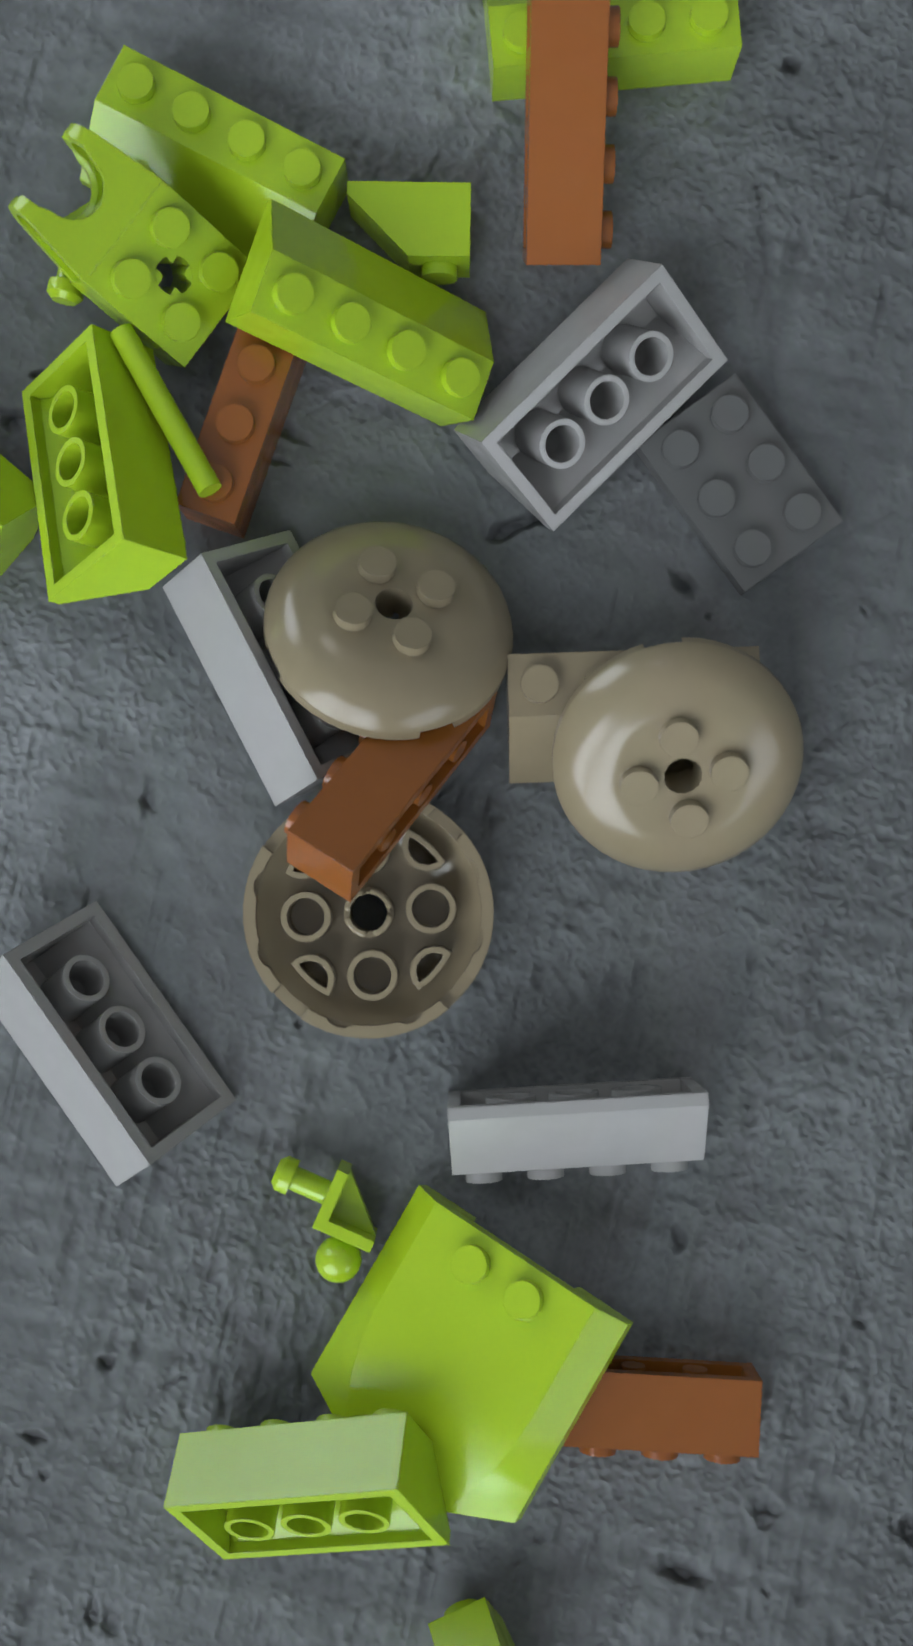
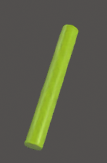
M125 323L116 327L110 333V338L198 496L204 498L214 494L221 488L222 484L133 325Z

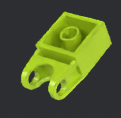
M70 123L62 138L73 151L78 163L83 167L90 181L91 196L85 211L73 220L65 219L50 210L39 207L23 195L13 198L8 208L22 228L69 278L70 283L119 325L125 323L132 324L143 345L153 349L154 355L167 365L185 368L229 310L248 257L164 180L93 131L79 124ZM158 263L171 266L173 281L170 287H162V289L159 287L163 275L157 269Z

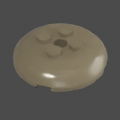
M391 521L359 522L332 529L315 537L298 549L282 566L273 580L265 603L263 619L265 647L270 651L271 657L280 672V681L298 703L321 720L339 729L369 738L384 740L418 739L421 732L440 728L451 723L455 728L466 722L487 705L499 689L507 671V654H512L513 626L509 608L499 585L487 568L473 554L451 539L434 531L406 523ZM394 612L399 614V618L396 620L386 618L392 617Z
M681 637L682 642L664 643L646 648L641 644L627 649L600 665L580 684L567 702L559 718L552 744V768L555 789L562 809L571 824L584 839L602 853L621 863L656 872H686L720 864L741 854L763 838L781 818L794 795L800 779L804 757L802 727L795 706L781 682L765 665L746 652L718 641ZM690 759L693 761L694 767L692 769L687 768L680 772L668 771L665 773L667 767L676 760Z
M429 803L353 900L349 902L287 862V834L284 832L287 818L274 831L257 854L249 872L243 901V926L248 951L255 969L270 992L274 993L290 1010L310 1025L329 1033L352 1038L396 1036L420 1028L445 1013L464 994L479 973L488 952L494 922V904L489 877L478 851L465 832L450 817ZM362 895H376L385 903L387 916L381 927L373 930L364 929L354 920L353 906Z

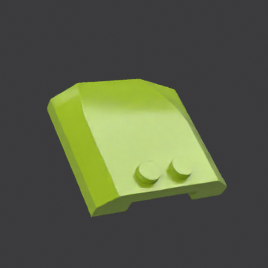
M419 1185L311 1371V1375L332 1414L342 1415L347 1418L370 1416L376 1410L392 1408L407 1412L433 1441L447 1513L516 1523L524 1515L633 1322L583 1288H573L475 1223L476 1217L428 1185Z

